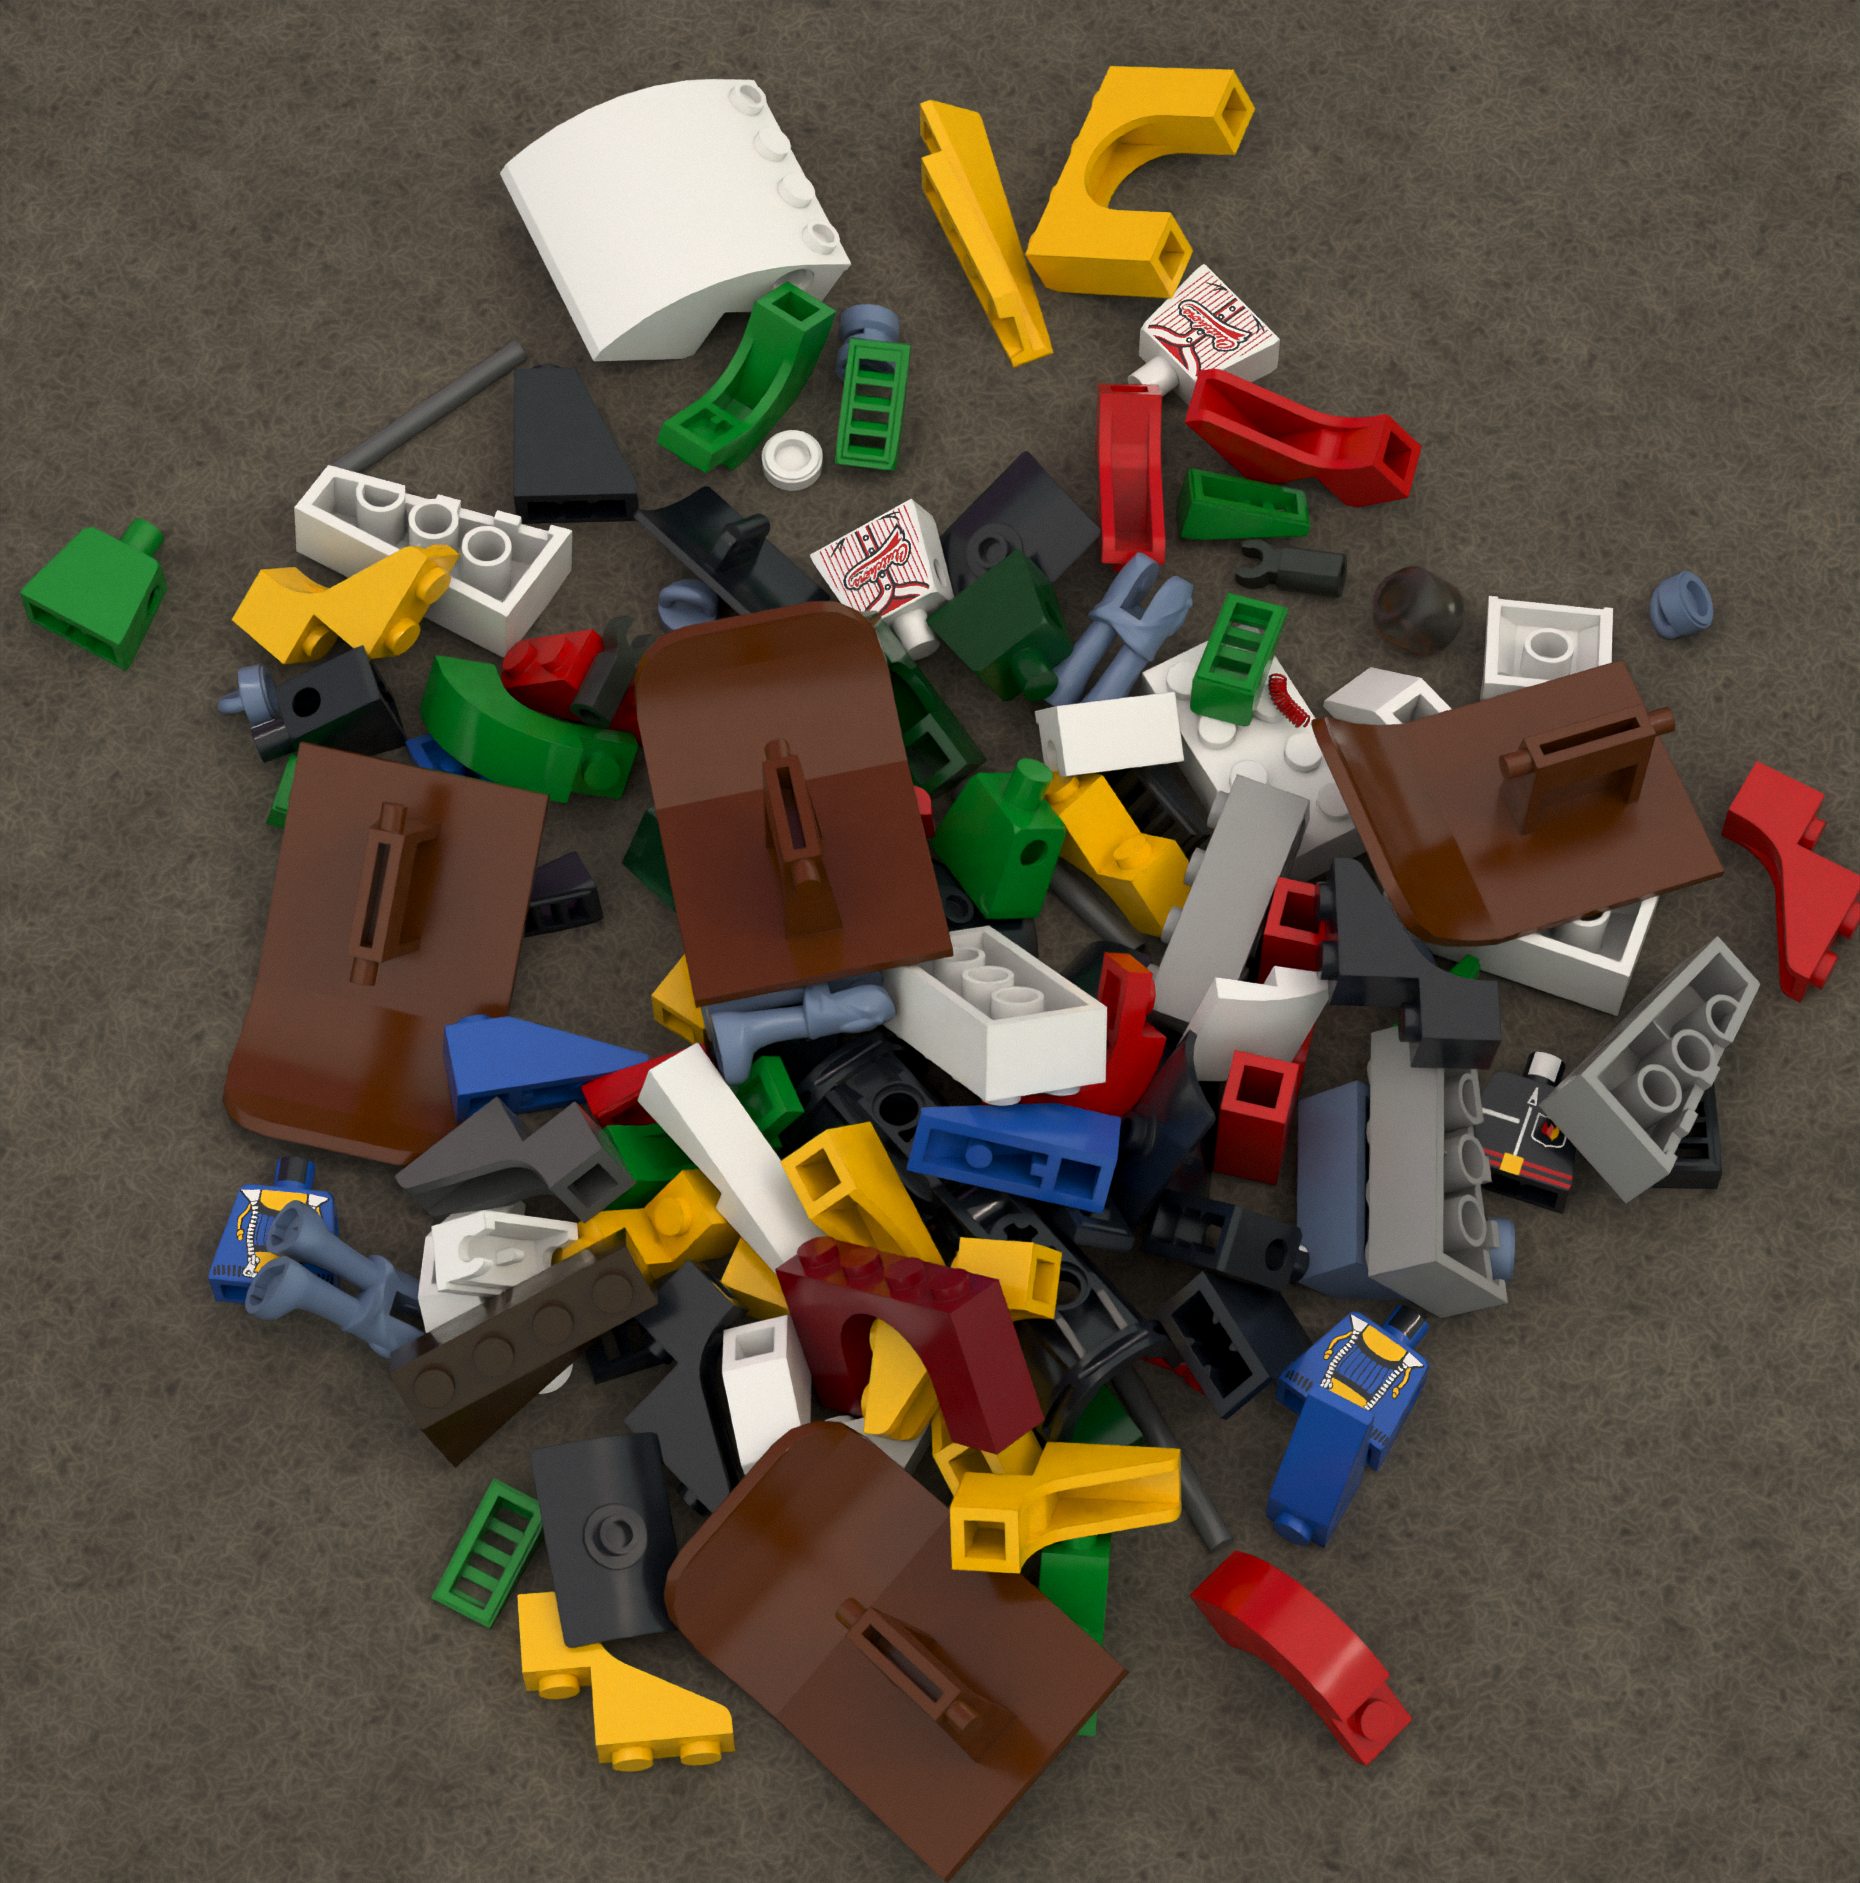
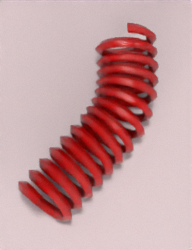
M1278 673L1269 675L1268 690L1270 691L1269 695H1271L1270 699L1274 701L1273 705L1277 706L1276 709L1280 713L1283 712V716L1286 715V719L1289 718V722L1292 721V725L1295 724V728L1300 727L1308 718L1303 725L1305 728L1310 722V715H1307V712H1304V709H1301V706H1298V703H1295V700H1292L1288 694L1287 678ZM1273 676H1278V677L1284 678V680L1281 679V678H1276V677L1272 678V677H1273Z

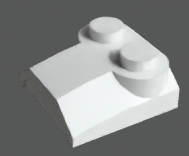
M1489 596L1480 701L1611 663L1613 608L1594 609L1498 599L1497 596Z

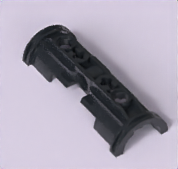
M889 1030L873 1032L845 1044L820 1062L795 1089L804 1113L778 1135L781 1144L792 1154L827 1129L870 1121L925 1227L928 1228L934 1224L958 1251L960 1237L1033 1242L1062 1252L1059 1281H1067L1074 1284L1080 1291L1077 1299L1069 1304L1056 1305L1054 1319L1030 1318L1013 1321L1045 1419L1036 1426V1431L1046 1442L1067 1443L1073 1439L1076 1424L1083 1411L1099 1393V1387L1142 1357H1145L1147 1360L1162 1357L1173 1370L1185 1362L1160 1321L1156 1319L1146 1320L1076 1243H1073L1043 1217L1037 1216L1029 1208L1028 1201L1024 1196L908 1171L907 1163L921 1108L949 1107L950 1105L922 1075L923 1072L928 1070L924 1057L906 1041L898 1038L894 1032ZM904 1103L912 1106L918 1114L912 1122L896 1126L884 1121L881 1113L892 1104Z

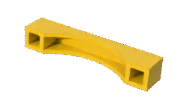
M870 1121L827 1129L780 1161L809 1219L828 1236L833 1237L835 1240L864 1247H875L881 1251L909 1258L915 1257L922 1261L946 1266ZM940 1406L930 1419L932 1428V1456L953 1496H955L965 1472L1033 1476L1043 1450L1032 1429L996 1455L953 1443Z

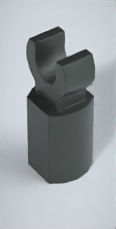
M1250 538L1242 540L1243 556L1262 561L1255 568L1236 567V583L1244 588L1259 589L1269 584L1278 585L1279 590L1342 597L1347 575L1346 554L1293 547H1283L1282 550H1274L1269 543L1261 539Z
M629 615L613 617L607 622L602 637L604 650L596 654L570 705L569 711L589 726L607 728L611 725L634 679L637 670L634 667L637 661L641 660L643 653L656 641V637L652 634L639 635L634 638L630 646L627 641V631L633 619Z

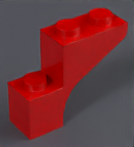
M1220 369L1199 371L1184 422L1246 479L1274 485L1315 477L1345 505L1357 508L1408 498L1422 448L1388 414L1355 418L1324 414Z
M1097 383L1095 458L1098 465L1096 524L1100 527L1101 534L1096 539L1102 563H1112V570L1115 572H1120L1138 552L1146 554L1158 564L1165 565V526L1161 475L1162 393L1159 385Z
M593 629L520 640L508 651L503 659L502 668L504 670L500 676L501 682L514 699L529 709L585 723L569 711V708L596 654L604 650L602 637ZM633 679L611 725L605 729L631 732L634 734L638 745L643 748L635 710Z
M1756 761L1728 809L1721 835L1741 845L1753 854L1770 875L1775 892L1779 985L1786 996L1801 1003L1811 985L1820 990L1826 985L1839 959L1838 955L1830 952L1839 935L1850 940L1860 924V902H1858L1860 897V875L1813 852L1827 822L1818 818L1825 794Z

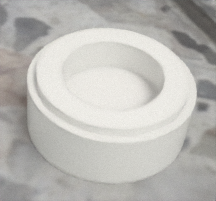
M787 430L777 433L767 441L762 451V469L765 477L771 484L783 490L796 491L809 487L819 478L823 469V453L820 444L814 437L803 431Z

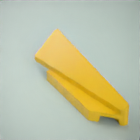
M934 100L920 103V135L930 152V155L921 158L922 189L1011 365L1015 368L1053 354L1047 328L980 114Z

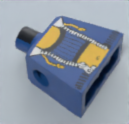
M282 1157L277 1160L273 1186L246 1184L239 1189L209 1272L208 1279L215 1301L245 1303L247 1291L259 1270L269 1261L279 1258L267 1251L266 1240L274 1219L287 1203L298 1200L311 1206L318 1212L328 1230L339 1238L338 1212L333 1194L326 1191L312 1190L316 1165L313 1162L300 1157ZM300 1263L316 1276L340 1289V1277L315 1265Z
M1398 1305L1381 1327L1362 1313L1353 1311L1279 1376L1275 1399L1300 1416L1306 1397L1315 1382L1374 1413L1375 1418L1365 1464L1378 1471L1383 1465L1426 1383L1430 1364L1424 1357L1415 1352L1414 1348L1429 1331V1325L1421 1315L1405 1305Z

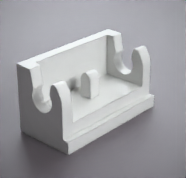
M1175 692L1062 705L1035 711L1036 724H1039L1044 763L1052 772H1059L1060 777L1184 761Z
M483 1210L431 1226L437 1292L493 1298L551 1267V1258L554 1251L558 1248L565 1249L577 1241V1223Z

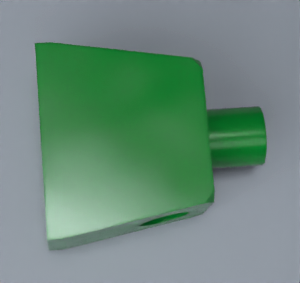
M135 518L119 540L95 527L84 528L21 590L20 595L28 620L127 671L168 590L162 565L152 558L165 541L163 534L154 525L140 518Z
M1020 759L1013 773H978L972 776L936 829L935 838H931L929 842L986 919L1038 917L1066 836L1065 824L1044 798L1053 779V773L1046 765L1034 759Z

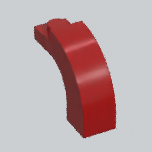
M1105 952L1097 1000L1107 1007L1106 1082L1081 1086L1078 1093L1066 1096L1050 1095L1045 1092L1021 1096V1100L1016 1104L1059 1103L1117 1117H1122L1126 1112L1130 1111L1149 1086L1158 1068L1166 1042V1037L1145 1020L1146 1015L1152 1012L1155 1003L1156 991L1152 979L1153 973L1128 953ZM982 1101V1105H991Z
M1235 1550L1189 1595L1226 1643L1260 1658L1292 1684L1316 1711L1345 1752L1357 1763L1367 1766L1413 1720L1385 1683L1391 1675L1362 1640L1321 1600L1296 1580L1270 1563L1253 1555Z

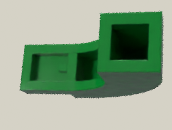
M788 281L755 301L742 341L724 373L704 396L663 422L657 443L676 454L683 463L698 468L704 473L709 472L719 464L732 471L740 466L797 399L819 359L837 311Z
M435 655L419 706L422 720L433 739L460 763L496 783L550 794L551 801L567 803L570 792L621 799L639 746L634 734L631 732L567 723L549 718L527 708L506 691L495 664Z
M761 1056L752 1064L749 1079L740 1085L730 1087V1089L776 1153L783 1147L778 1135L803 1114L804 1109L780 1056ZM658 1123L649 1125H607L603 1131L610 1137L636 1184L601 1211L644 1208L682 1170L699 1168Z

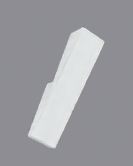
M698 1042L648 1071L637 1101L721 1192L716 1209L775 1274V1269L795 1256L798 1248L803 1243L813 1238L828 1236L809 1219L780 1163L781 1160Z

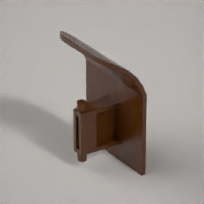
M810 601L688 625L661 635L643 653L635 672V710L696 1008L954 956L907 761L889 668L877 631L858 610L837 601Z
M1623 659L1403 724H1356L1329 716L1319 717L1311 721L1317 743L1382 887L1405 928L1424 942L1455 947L1497 945L1723 876V866L1660 738V735L1675 731L1673 713L1669 707H1663L1650 712L1647 711Z
M300 742L257 981L238 1043L230 1061L222 1099L228 1115L244 1129L267 1137L402 1166H408L463 1123H456L442 1055L444 1026L455 1024L460 1019L472 1015H486L491 1019L509 1016L550 794L317 744Z
M813 1421L792 1428L769 1447L686 1543L667 1572L664 1600L668 1616L686 1640L775 1717L947 1883L1129 1673L1124 1666L1021 1573L952 1570L950 1508L869 1438L842 1422Z

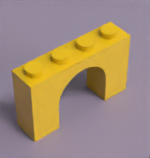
M1109 67L1099 91L1093 97L1088 116L1079 136L1072 144L1070 156L1057 184L1051 190L1047 207L1036 231L1029 239L1028 249L1025 253L1046 288L1064 293L1173 299L1193 249L1172 213L1113 210L1108 208L1109 202L1119 184L1132 171L1155 158L1176 153L1236 154L1255 107L1234 70Z

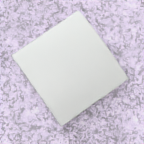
M1279 966L1272 968L1264 984L1215 977L1180 1039L1181 1041L1189 1029L1197 1034L1193 1059L1198 1081H1227L1235 1050L1292 1062L1329 999L1328 980H1318L1317 972Z

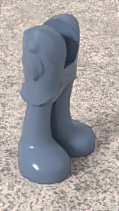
M1142 552L1135 554L1116 576L1101 602L1095 605L1094 609L1088 613L1087 617L1092 623L1075 643L1071 655L1053 668L1058 678V686L1054 693L1044 700L1053 706L1127 698L1139 675L1149 661L1153 662L1156 653L1168 636H1172L1183 625L1188 610L1193 605L1191 597L1194 585L1179 576H1173L1161 586L1147 610L1139 604L1154 584L1159 572V565L1155 560ZM1119 635L1124 645L1096 685L1085 696L1086 684L1114 639Z
M877 971L700 1007L709 1041H713L720 1075L729 1087L740 1085L749 1079L754 1053L764 1046L791 1039L809 1038L815 1040L821 1036L838 1033L870 1031L878 1025L891 1020L896 1014V1009L889 993L882 988V972ZM800 1005V1006H794V1007L779 1008V1007H783V1006Z
M293 1200L280 1210L269 1229L266 1240L267 1251L279 1258L273 1259L264 1265L252 1280L245 1300V1308L249 1314L261 1320L274 1321L294 1309L308 1311L332 1321L340 1326L343 1332L350 1333L366 1341L377 1354L387 1359H390L392 1351L425 1334L418 1328L389 1315L392 1307L397 1311L422 1317L418 1300L419 1279L396 1269L387 1259L380 1255L365 1257L332 1234L318 1212L301 1201ZM300 1263H309L322 1268L357 1286L361 1290L356 1297H353L316 1276Z

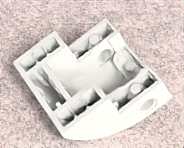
M686 80L656 85L621 95L592 107L556 126L523 149L500 172L593 361L664 360L689 357L696 353L725 312H752L755 301L787 281L822 302L842 273L851 266V262L840 243L838 232L826 217L815 196L813 185L805 177L791 150L789 139L782 133L766 103L764 92L757 86L755 80Z

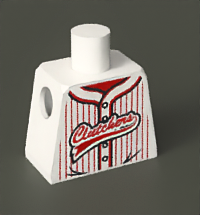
M1203 264L1176 290L1173 299L1168 298L1143 324L1140 329L1139 356L1146 364L1128 376V384L1159 385L1162 397L1173 390L1189 406L1199 371L1220 369L1246 381L1253 382L1277 368L1280 339Z
M913 499L902 503L810 555L814 565L840 603L859 612L876 610L913 660L925 658L939 648L940 642L937 635L925 620L952 600L954 594L933 516Z

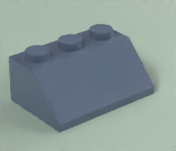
M1356 1080L1299 1100L1296 1195L1297 1227L1301 1228L1303 1235L1300 1245L1304 1246L1309 1253V1265L1305 1275L1298 1283L1333 1298L1410 1301L1368 1277L1365 1246L1369 1241V1206L1365 1190L1369 1180L1370 1145L1366 1135V1127L1370 1119V1086Z

